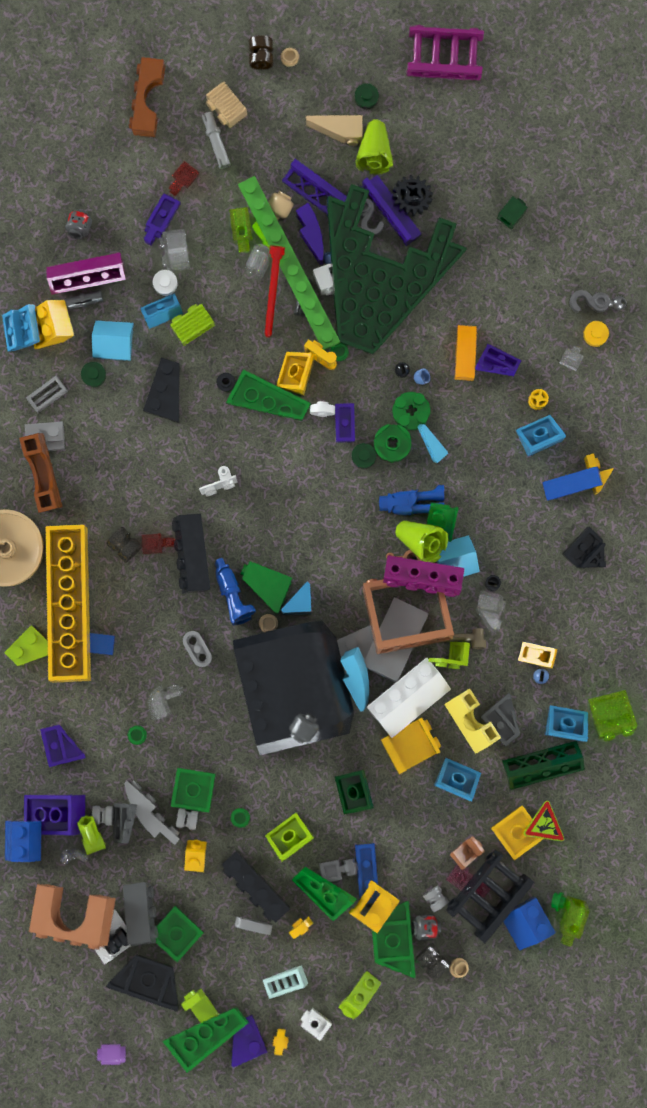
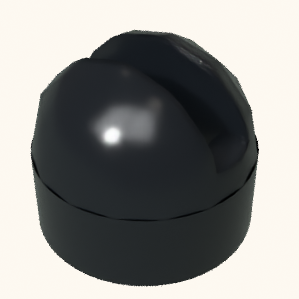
M400 362L396 365L395 374L398 377L405 378L409 375L410 367L407 363ZM400 365H403V366H404V370H405V373H404V374H402V370H401Z
M490 575L485 581V587L490 592L497 591L501 585V580L496 575Z

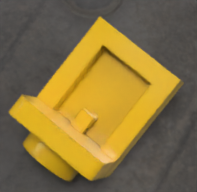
M200 840L187 841L184 871L204 872L207 842Z

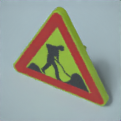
M544 801L524 831V835L564 841L563 833L549 801Z

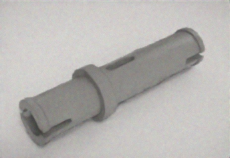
M213 112L204 113L202 119L207 130L206 135L210 138L219 168H227V165L230 166L231 163L220 136L221 130L216 125Z

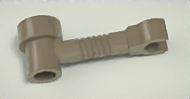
M482 628L472 629V633L454 634L453 640H450L470 641L471 649H486L484 629Z

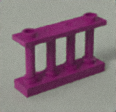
M422 25L410 26L409 37H415L413 61L408 62L407 76L481 80L483 66L476 64L477 42L483 41L484 30L478 28L466 30L430 28ZM422 38H433L431 63L421 62ZM440 39H452L451 60L449 64H441L439 62ZM459 40L470 41L469 64L467 66L458 64Z

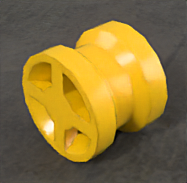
M542 389L534 390L528 398L529 406L534 410L543 409L548 403V394Z

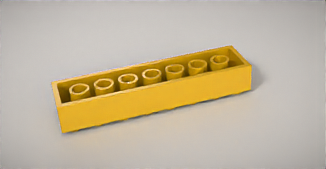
M85 525L46 526L48 681L52 683L91 681L88 529Z

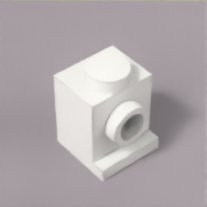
M331 263L313 270V276L321 295L326 294L328 296L333 294L332 273H330L332 272Z
M314 1008L310 1012L306 1010L300 1019L302 1021L301 1027L319 1041H321L332 1025V1021ZM317 1021L318 1026L312 1027L311 1022Z

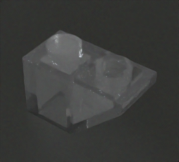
M480 591L475 611L488 632L494 635L496 631L500 630L502 620L499 619L500 612H504L506 601H503V595Z

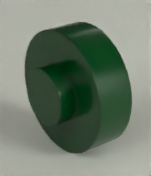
M369 83L361 84L355 91V102L362 109L375 107L379 99L377 88Z
M89 362L83 366L81 378L87 386L99 387L106 380V371L100 363Z
M367 443L358 444L352 451L354 465L361 469L370 468L376 461L375 449Z

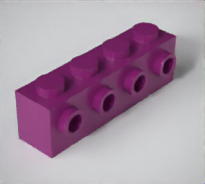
M121 253L46 267L51 295L126 280Z
M388 555L383 583L390 587L404 586L408 590L422 589L431 594L440 592L446 596L455 597L461 593L465 568Z

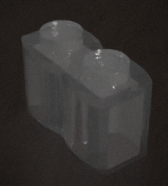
M185 229L162 232L163 237L159 238L161 249L165 251V255L162 256L163 267H167L169 271L191 269Z
M263 244L254 245L245 265L247 275L263 280L272 260L267 246Z

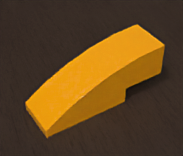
M458 325L454 380L473 381L475 378L477 326Z

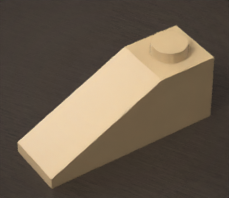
M362 115L306 116V126L337 141L347 143L349 146H356L362 142Z

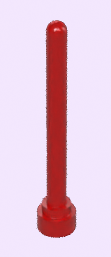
M271 245L269 251L273 259L264 333L266 337H271L279 265L280 259L285 254V247Z

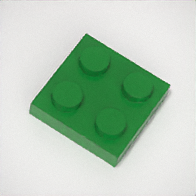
M177 768L171 807L209 813L216 774Z
M175 905L158 924L156 943L178 962L201 937L204 931Z

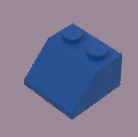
M5 821L6 861H41V821Z
M534 896L517 905L503 921L519 950L540 943L556 933L537 898Z

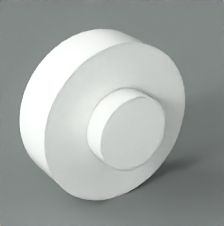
M161 270L153 277V286L158 294L168 296L176 291L178 281L173 272Z
M320 401L310 406V414L319 417L335 415V406L329 405L328 402Z

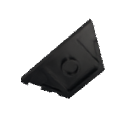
M136 954L106 985V988L178 1012L179 1004L173 966Z

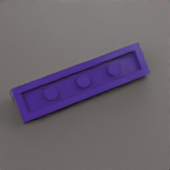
M297 159L293 160L291 169L282 179L284 184L326 215H328L327 206H322L319 203V197L331 196L345 202L346 196ZM293 173H296L300 176L301 183L293 184L288 179ZM312 185L315 188L316 194L307 195L304 192V186Z
M378 175L371 180L368 178L363 180L362 187L369 190L368 196L406 246L422 235L410 217L405 215V211L399 212L400 206H394L396 200L392 199V193Z

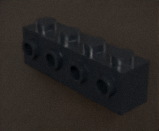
M201 513L178 515L173 518L172 530L175 532L174 548L178 554L176 564L177 569L180 570L179 587L182 589V594L210 590Z
M238 850L222 864L224 867L222 871L228 878L233 877L237 881L235 885L241 892L244 893L246 891L251 896L249 900L255 907L260 906L264 910L262 914L268 921L271 922L273 920L276 923L290 910V906Z

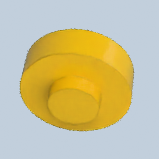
M593 321L584 329L583 337L587 344L598 347L603 345L608 339L609 330L604 323Z
M309 916L304 920L299 918L292 924L293 929L289 931V934L293 939L299 935L302 936L309 930L308 928L313 924V921Z
M278 1028L277 1036H274V1055L282 1056L283 1049H287L289 1037H285L286 1029Z

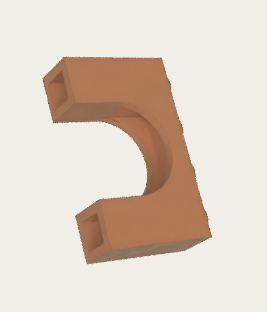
M37 884L29 932L36 933V937L39 938L53 937V941L57 942L69 940L71 945L82 946V943L88 944L90 949L99 950L102 946H108L116 898L103 895H89L84 922L78 929L71 930L65 926L60 916L64 887Z

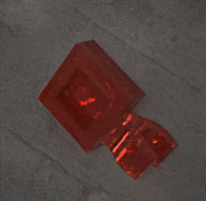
M184 161L173 174V178L176 180L170 185L169 192L176 196L182 186L188 189L199 176V172Z
M161 533L142 535L143 554L163 553V547H174L175 539H162Z

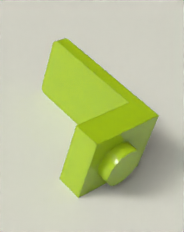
M450 642L449 659L429 658V662L436 663V667H447L448 665L450 669H460V666H468L470 643Z
M366 971L349 996L338 1007L345 1016L354 1020L363 1012L380 987L381 982Z
M201 988L196 992L192 990L184 996L185 1000L181 1004L185 1011L190 1008L200 1023L219 1015Z

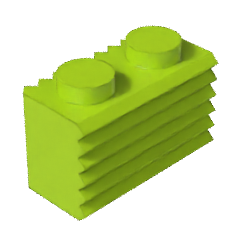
M195 304L187 310L188 313L185 315H178L172 319L171 329L183 346L215 326L213 319L202 304L198 306Z

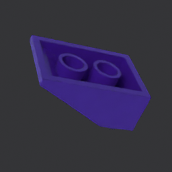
M24 795V821H41V835H81L77 822L81 817L85 816V795Z

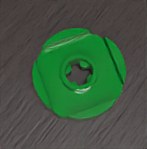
M406 392L395 400L392 415L397 424L407 430H417V426L427 422L430 416V405L423 394ZM409 406L417 410L413 416L410 413H406Z
M384 425L377 431L374 439L376 454L382 460L390 463L403 460L409 454L412 445L409 432L401 425ZM389 439H391V440H395V439H396V440H397V442H396L397 447H395V448H394L393 446H392V447H389V446H388V445H389V441H388V440H389Z

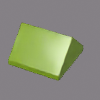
M297 813L265 835L282 862L314 839V836Z

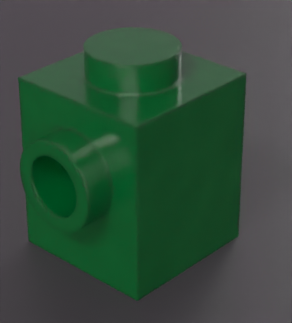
M512 196L499 212L497 219L512 230L524 216L528 207L522 199H516Z

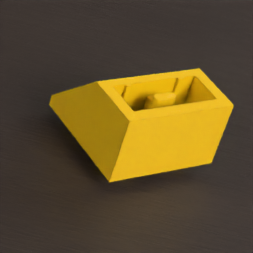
M46 300L35 307L40 342L34 344V349L62 343L74 336L65 300Z

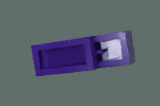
M309 203L296 210V217L303 226L300 229V236L319 265H322V234L315 213Z

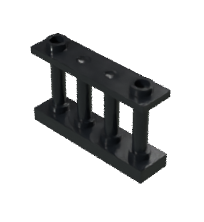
M496 849L486 856L484 864L457 897L450 900L446 909L453 918L458 913L476 928L474 934L485 944L535 883L524 873L521 876H517L500 861L504 856ZM495 867L513 882V886L509 891L506 892L488 877ZM482 882L501 897V901L497 906L493 907L475 892ZM469 898L473 899L489 913L484 922H480L463 907Z

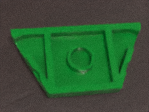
M404 901L396 906L378 933L372 930L374 960L376 964L388 967L411 978H416L409 901Z

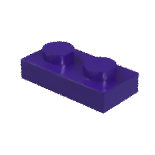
M354 403L335 404L336 443L355 442Z

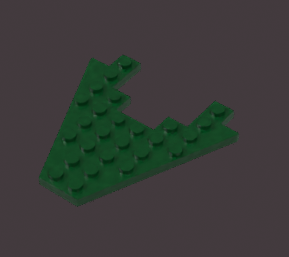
M351 184L345 202L331 196L327 197L336 334L340 343L369 354H374L463 255L467 248L451 242L457 224L439 217L427 252L408 247L403 264L369 252L375 233L357 227L369 190Z

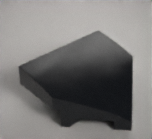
M588 526L562 554L576 568L606 567V561L604 560V547L606 543H603V539Z

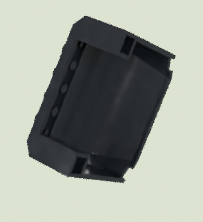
M323 621L297 624L233 640L236 662L259 755L350 734L354 708L350 692L343 681L345 671L340 661L341 655L337 638ZM310 713L317 718L316 723L319 726V730L310 742L301 744L290 736L289 727L298 714L306 715Z

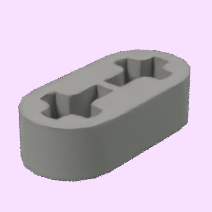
M237 916L234 926L244 930L271 935L273 925Z

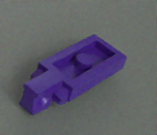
M165 193L162 195L146 223L145 232L147 234L144 237L146 244L152 246L156 237L161 238L179 208L180 201Z

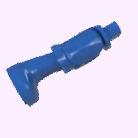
M438 485L434 490L418 492V489L393 494L388 493V496H379L380 511H388V513L392 511L393 514L405 516L429 513L430 504H417V502L421 500L444 502V485Z
M223 558L217 559L214 563L216 567L215 575L220 587L221 596L225 595L230 621L234 626L244 624L252 619L251 615L255 614L256 610L252 605L242 604L238 592H241L233 571L228 564L225 565Z

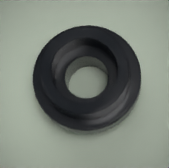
M230 373L220 374L216 381L218 388L224 392L231 391L236 383L234 376ZM228 379L229 384L224 385L222 381Z

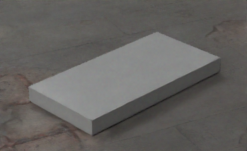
M394 597L379 628L382 641L420 634L429 613ZM373 641L364 661L368 670L393 682H397L413 648L377 654Z

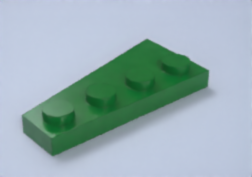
M236 1006L162 1042L186 1073H188L248 1024V1021Z

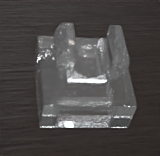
M574 345L572 350L567 348L559 363L577 371L584 357L579 354L581 348Z

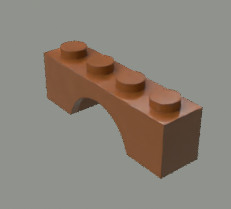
M142 57L141 64H137L139 79L135 81L134 93H136V99L132 100L134 115L130 117L129 128L132 129L133 135L156 138L158 118L157 114L147 107L146 97L154 87L163 84L165 63L162 59Z
M36 433L19 438L23 455L27 459L33 473L35 482L34 497L38 512L62 508L44 433Z

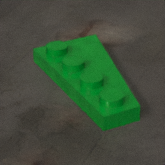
M244 369L226 401V404L299 421H303L311 406L310 402Z

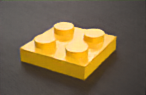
M523 805L491 827V830L513 860H516L543 840L542 838L524 835V831L532 821V818Z

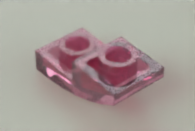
M456 864L446 880L462 891L474 875L465 869L461 870L458 864ZM482 882L475 892L482 898H485L490 888Z

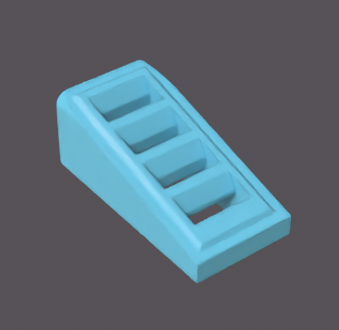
M420 424L417 427L433 462L438 463L448 454V451L425 424Z

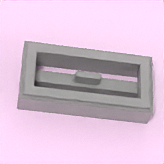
M54 376L27 396L26 399L35 411L40 413L67 393L68 390L60 379ZM55 382L58 383L55 387H53L51 390H49L47 393H45L43 396H41L33 402L32 399H34L36 396H38L40 393H42ZM62 388V390L57 392L55 395H53L51 398H49L47 401H45L43 404L37 407L39 403H41L43 400H45L58 389Z

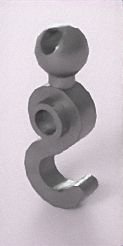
M366 199L360 217L363 218L361 228L375 233V237L381 234L384 223L380 221L377 228H368L367 223L373 215L374 205L371 200Z
M585 290L574 292L569 301L571 309L576 313H579L581 310L576 303V299L579 297L584 298L590 308L598 313L604 312L608 307H613L617 311L623 310L626 307V300L622 296L609 299L605 293L600 292L592 297Z

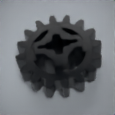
M410 175L408 180L404 176L401 181H397L396 187L392 191L395 193L392 195V199L396 200L394 206H400L399 212L405 210L406 216L411 212L412 216L415 217L416 212L422 215L423 209L428 210L429 205L432 203L431 197L433 192L429 191L431 185H425L426 179L421 182L420 176L413 179V176Z

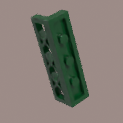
M577 741L502 761L510 790L585 770L584 758ZM574 748L576 751L572 755L565 754L566 750ZM551 754L557 756L553 760L546 759V757ZM529 760H538V763L535 765L527 764ZM514 764L520 766L518 769L513 771H510L508 767Z

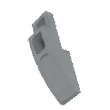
M126 781L124 785L130 804H137L135 814L143 826L154 838L161 832L175 845L181 839L178 836L180 832L172 825L170 827L164 823L166 819L158 812L156 814L153 813L157 807L155 804L156 799L149 793L145 795L141 792L142 787L136 781Z

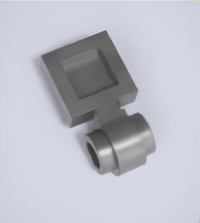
M354 859L344 860V865L340 866L339 860L320 863L321 875L329 882L342 880L341 872L345 873L346 876L356 875L358 870L357 862Z

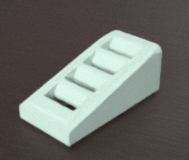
M302 965L263 979L269 999L304 988L308 984ZM287 976L290 977L292 986H289ZM279 979H282L284 989H282ZM272 981L275 982V985H276V988H277V991H276V992H274V989H273V986H272V983H271Z

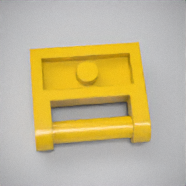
M308 339L304 345L305 353L314 354V360L325 368L334 370L337 366L336 354L334 352L327 353L322 349L323 346L315 340L312 342Z
M371 880L368 884L369 887L356 906L350 909L349 913L378 933L400 900ZM377 891L380 895L364 917L360 912L374 892Z

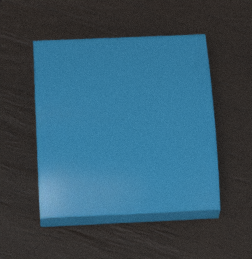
M28 304L19 310H10L2 315L8 352L23 349L40 342L35 305Z

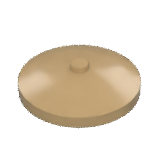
M0 510V587H10L25 582L37 571L43 559L44 542L39 528L30 518L14 510Z

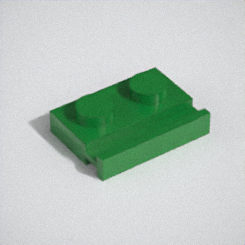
M433 502L430 504L426 524L441 527L446 531L448 542L452 541L458 507L451 508L450 505Z

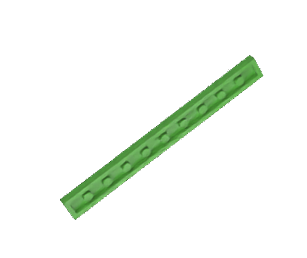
M253 176L239 183L238 186L268 245L285 247V254L280 259L279 266L318 342L323 346L322 349L325 351L339 344L340 340L256 177Z

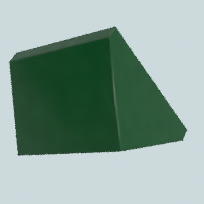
M364 769L335 776L344 815L374 808Z

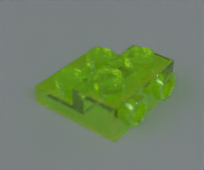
M626 690L588 699L599 740L611 741L615 739L616 735L623 734L624 737L631 736L637 730V722Z

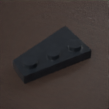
M161 357L143 409L146 413L179 423L180 364L178 362Z

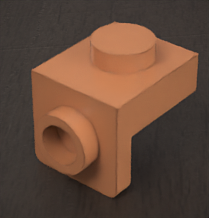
M472 836L451 852L450 856L462 870L478 856L482 855L485 850L482 848V844Z

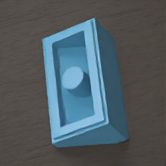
M175 293L140 308L149 329L167 322L178 315H183Z

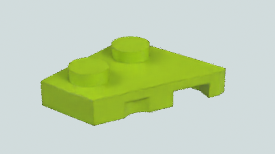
M31 625L4 653L17 666H21L48 656V640Z

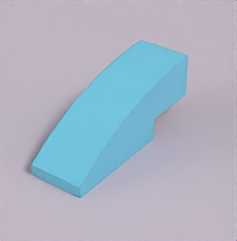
M359 647L346 651L340 661L346 670L343 681L360 712H362L369 702V677L364 658Z

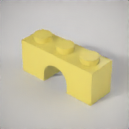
M470 688L444 704L475 754L501 738L491 721L487 724H481L475 719L474 709L480 704Z

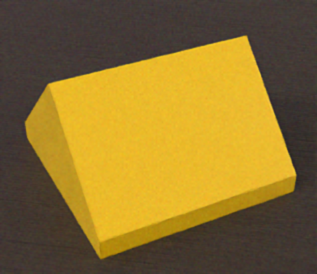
M286 352L276 386L304 396L314 364V354Z

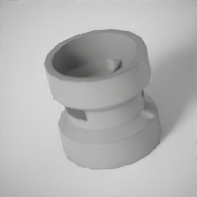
M93 806L92 816L96 825L100 823L109 826L113 825V806H106L105 808Z
M179 808L176 828L188 827L190 830L196 831L199 811L193 810L188 812L186 809Z
M439 885L423 895L424 899L431 904L430 908L433 913L449 903L447 897L442 895Z

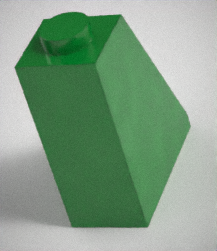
M249 561L248 565L244 564L240 574L243 575V581L275 614L279 615L293 578Z

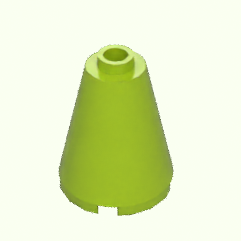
M374 119L367 124L355 162L356 167L361 172L367 170L372 175L387 173L389 168L393 167L386 125L378 119Z
M402 521L396 527V537L421 561L435 563L442 557L440 556L442 550L445 551L447 548L448 534L441 527L411 521Z

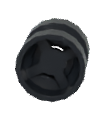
M122 927L116 929L115 934L109 935L108 947L113 954L119 952L122 945H128L127 933Z

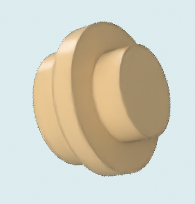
M294 48L284 49L281 53L282 63L288 67L295 66L299 61L297 50Z
M266 614L260 618L259 627L263 632L276 630L278 620L274 615Z
M463 958L454 959L449 967L450 973L456 978L466 976L469 971L467 961Z

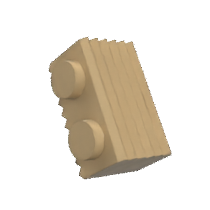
M224 81L206 94L207 106L211 111L215 110L219 114L217 117L223 125L227 124L231 128L247 116L246 107H244Z

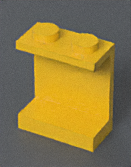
M420 718L410 723L393 738L388 735L381 739L398 774L440 753L439 748L442 746L437 737H432L430 733L432 728L427 719L423 720V718Z

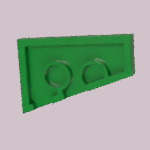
M304 867L292 879L332 921H335L357 900V898L307 867Z

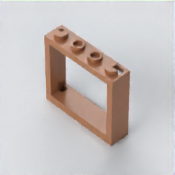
M370 579L363 583V593L377 654L453 640L454 632L444 593L437 592L445 629L382 641L371 591L390 588V586L383 583V580L377 581V579Z

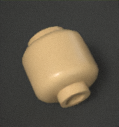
M280 191L273 193L268 201L277 220L279 218L286 219L293 207L292 198Z

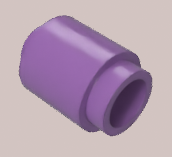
M121 1044L101 1045V1049H97V1061H101V1065H120V1063H125L126 1046H121Z

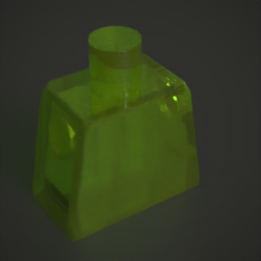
M248 207L229 209L233 241L238 243L239 253L250 252L249 241L253 240ZM239 230H245L244 235H239Z
M567 896L559 925L560 931L563 934L562 944L572 946L574 938L581 939L590 912L586 901Z

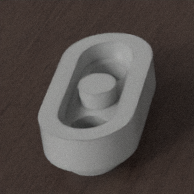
M187 632L183 637V644L193 662L199 667L208 666L212 661V654L198 632ZM193 637L196 638V643L191 645L189 640ZM201 654L206 655L205 661L199 660Z

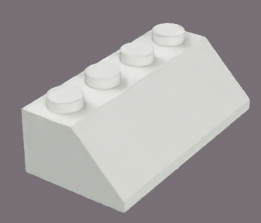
M426 657L370 703L367 709L388 735L393 738L448 693L451 688Z

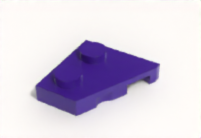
M487 344L475 370L514 376L522 360Z
M60 725L40 729L49 767L86 758L84 753H82Z
M253 1015L245 1017L248 1024L233 1035V1068L268 1052Z

